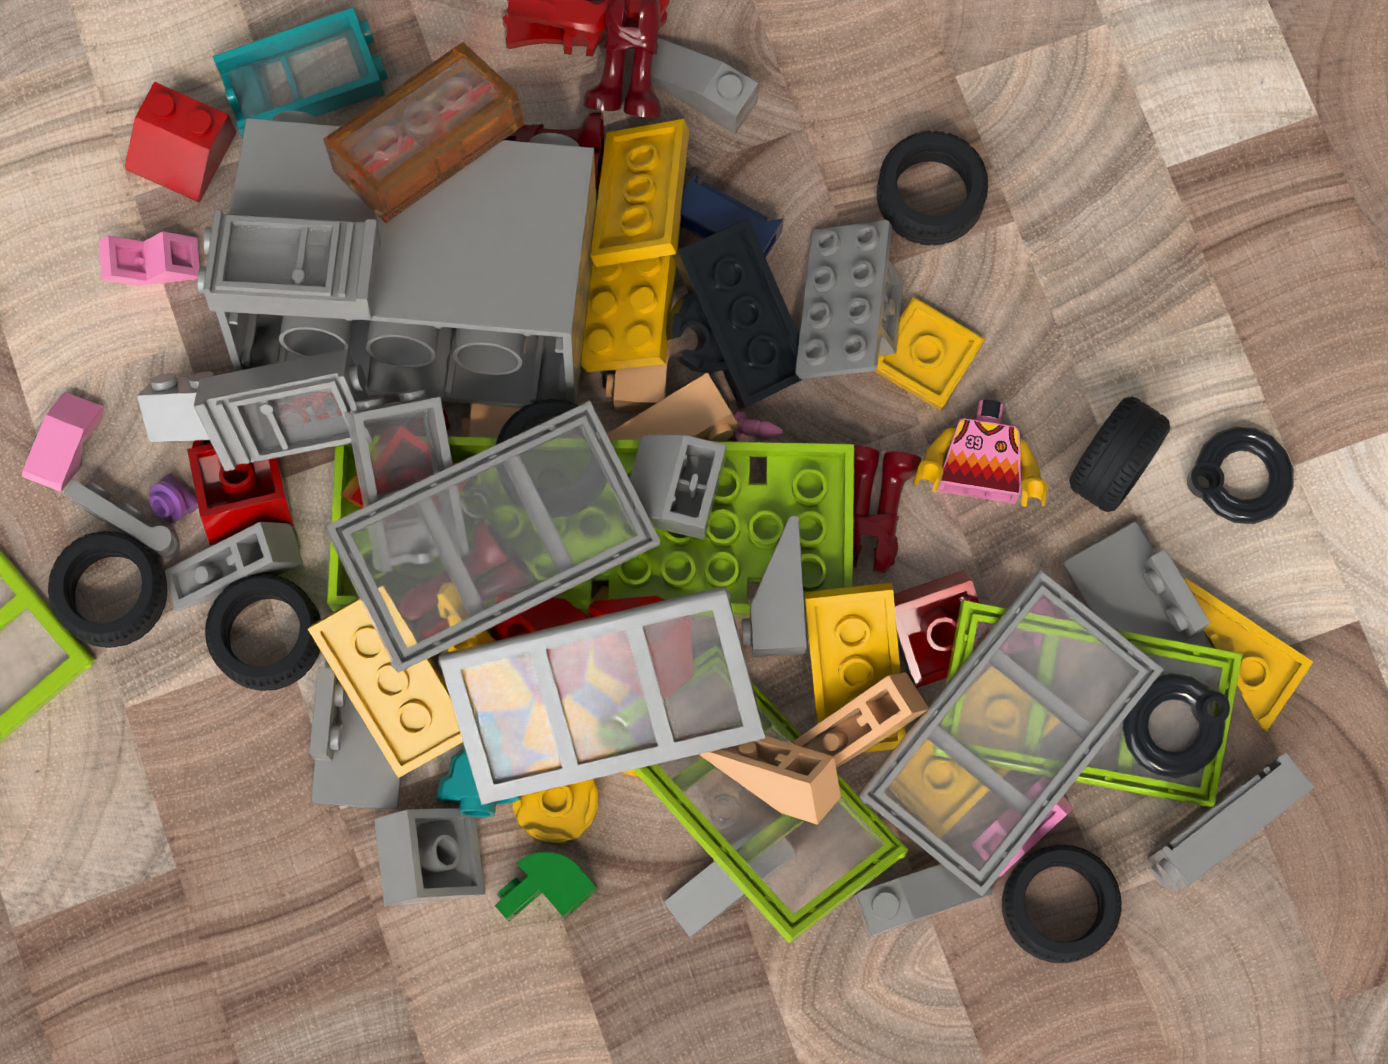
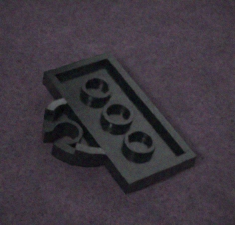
M749 219L742 220L676 251L675 255H672L688 293L676 301L668 315L666 327L667 340L681 337L686 328L692 329L698 338V344L694 351L685 349L674 355L681 364L692 371L701 373L708 372L709 374L723 371L739 409L746 408L803 380L795 373L800 336Z

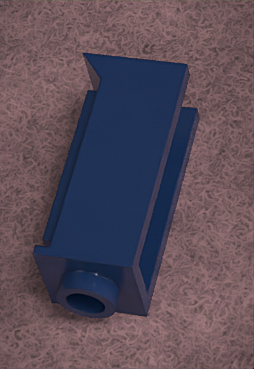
M695 174L688 185L684 184L680 214L681 227L703 239L742 220L749 219L765 258L768 256L782 233L783 218L768 221V217L705 182H702L700 185L698 183V176Z

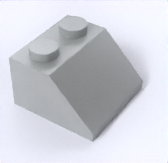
M459 808L407 809L374 819L384 906L424 904L485 894L476 817L460 814Z

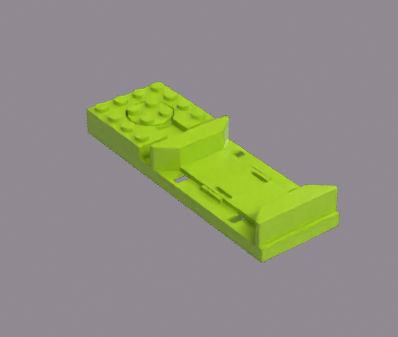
M373 435V442L368 443L369 452L381 435ZM417 436L428 444L427 436ZM448 436L452 462L455 464L460 463L495 446L498 437ZM555 438L519 455L534 487L544 491H558L572 486L583 477L590 464V450L584 439ZM610 440L630 479L640 440ZM716 442L726 445V460L705 540L654 528L659 535L660 545L554 597L564 598L579 611L590 614L589 605L594 602V600H591L592 580L609 581L608 600L654 595L664 600H669L726 586L731 594L730 602L734 617H750L751 604L747 603L748 584L761 583L787 521L791 516L799 517L803 598L804 592L853 587L854 444ZM351 443L335 446L331 523L360 510L359 507L341 496V493L357 471ZM750 457H767L766 483H749ZM496 467L469 479L458 494L469 553L473 549L472 529L476 524L486 519L497 530L507 550L512 548L522 558L533 577V582L527 586L505 592L521 593L558 575L527 512L517 506L505 493ZM608 482L598 498L586 509L568 517L550 518L574 566L635 537L628 522L620 519L622 510ZM368 528L351 535L376 586L379 587L386 583L398 605L402 601V597L407 595L414 586L426 583L442 570L446 571L440 557L436 556L432 557V561L428 563L413 564L408 562L391 566L392 571L380 572L373 567V555ZM330 542L327 604L335 612L358 599L359 596L332 542ZM467 555L459 556V557H460V559L462 560V559L465 558ZM494 568L472 579L473 585L488 575ZM496 597L483 602L485 609L496 604ZM804 600V614H805V618H806L805 600ZM709 610L705 612L692 614L690 616H714L713 610Z

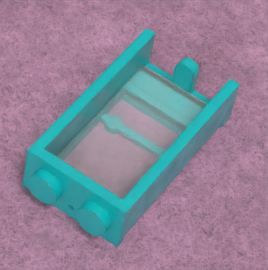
M352 7L214 55L215 65L221 75L225 92L236 117V124L242 138L247 118L273 120L275 115L284 111H300L317 117L377 95L379 97L384 96L381 81L388 79L380 55L371 57L367 45L374 43V39L367 20L358 21Z

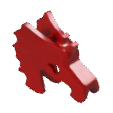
M507 0L508 8L507 14L503 17V26L507 31L506 48L508 49L543 43L563 45L564 54L572 55V46L587 47L586 56L593 57L597 45L601 44L607 36L605 12L608 0ZM630 0L627 27L639 28V13L643 0ZM659 0V29L666 23L667 13L665 10L670 0Z

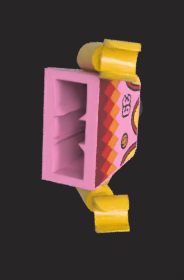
M980 400L978 402L976 420L962 418L959 419L957 428L945 429L926 450L913 481L915 486H918L920 480L930 481L933 483L932 492L938 491L1016 504L1021 493L1020 504L1023 507H1027L1029 497L1038 498L1041 501V506H1046L1048 485L1041 478L1040 467L1028 442L1020 438L1019 428L1001 424L1004 405L994 400Z

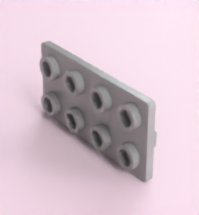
M888 220L815 229L812 232L795 371L800 379L875 371L878 368L879 354H896L904 281L889 261L892 225Z
M1137 523L1124 527L1065 560L1063 563L1064 569L1087 607L1113 629L1213 648L1203 632L1210 622L1167 551L1163 549L1155 554ZM1153 655V661L1164 669L1159 676L1173 673L1192 676L1202 682L1215 675L1218 671V667ZM1119 659L1131 678L1132 668Z
M325 660V667H318L309 747V754L315 759L311 801L314 804L396 810L399 806L401 777L398 778L329 663Z

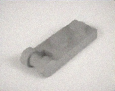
M73 479L65 490L64 494L74 504L120 533L134 537L160 558L171 559L178 554L180 543L167 527L160 525L151 528L143 523L146 518L144 514L127 503H124L119 508L107 501L111 494L92 481H89L84 486Z

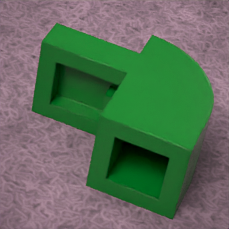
M537 852L517 862L527 877L522 882L516 877L505 885L497 894L501 900L494 906L510 922L539 895L543 894L562 917L566 919L598 890L580 867L571 859L554 852Z

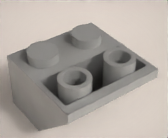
M684 434L641 436L630 481L654 528L705 540L726 460L725 444ZM621 511L620 519L626 520L623 512Z

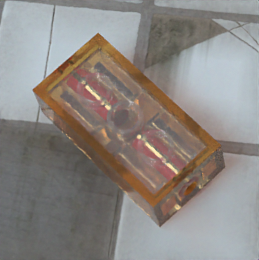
M462 42L323 138L333 172L387 223L524 126L517 91L470 47Z

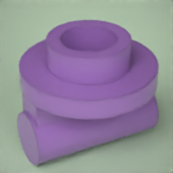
M167 474L150 489L151 508L158 517L166 521L176 522L186 514L193 513L198 508L197 498L172 474Z

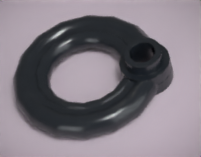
M1235 426L1217 432L1203 444L1195 462V467L1188 474L1187 486L1192 494L1202 498L1216 515L1233 523L1256 524L1273 518L1286 506L1294 488V468L1286 450L1273 436L1256 428ZM1238 451L1250 452L1258 456L1265 463L1269 473V483L1260 496L1253 499H1240L1231 495L1223 486L1225 480L1224 473L1220 467L1223 460L1230 454ZM1197 477H1205L1209 481V488L1201 487L1198 484Z
M1173 673L1159 676L1123 720L1122 729L1127 749L1140 766L1155 775L1179 778L1197 773L1214 759L1223 743L1225 720L1230 713V704L1225 695L1210 690L1208 686L1192 676ZM1169 700H1179L1190 705L1194 718L1199 722L1198 735L1193 744L1185 750L1177 752L1165 751L1157 746L1152 740L1148 728L1149 719L1154 709L1162 702ZM1215 700L1219 705V711L1215 716L1211 717L1207 712V706L1211 701Z

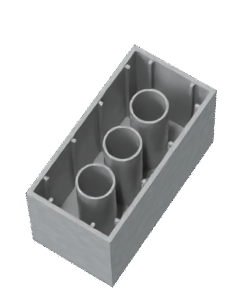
M284 111L275 115L273 120L246 119L229 214L365 222V219H377L381 245L380 249L374 250L375 283H370L371 321L216 311L234 371L349 349L355 365L360 364L363 368L368 395L399 397V393L425 389L426 396H439L441 401L516 408H522L535 401L547 399L566 400L577 404L581 375V355L593 264L590 253L596 214L594 148L580 147L574 139L558 133L538 134L532 137L529 142L495 140L487 131L466 125L460 126L447 136L408 132L400 123L384 118L367 119L361 122L358 128L323 125L315 116L300 111ZM403 133L407 134L416 144L420 155L371 190L366 189L357 178L354 168ZM230 241L225 281L294 285L291 273L296 269L299 245ZM306 245L303 268L306 279L301 285L325 287L330 252L329 246ZM331 388L321 389L322 391H332Z

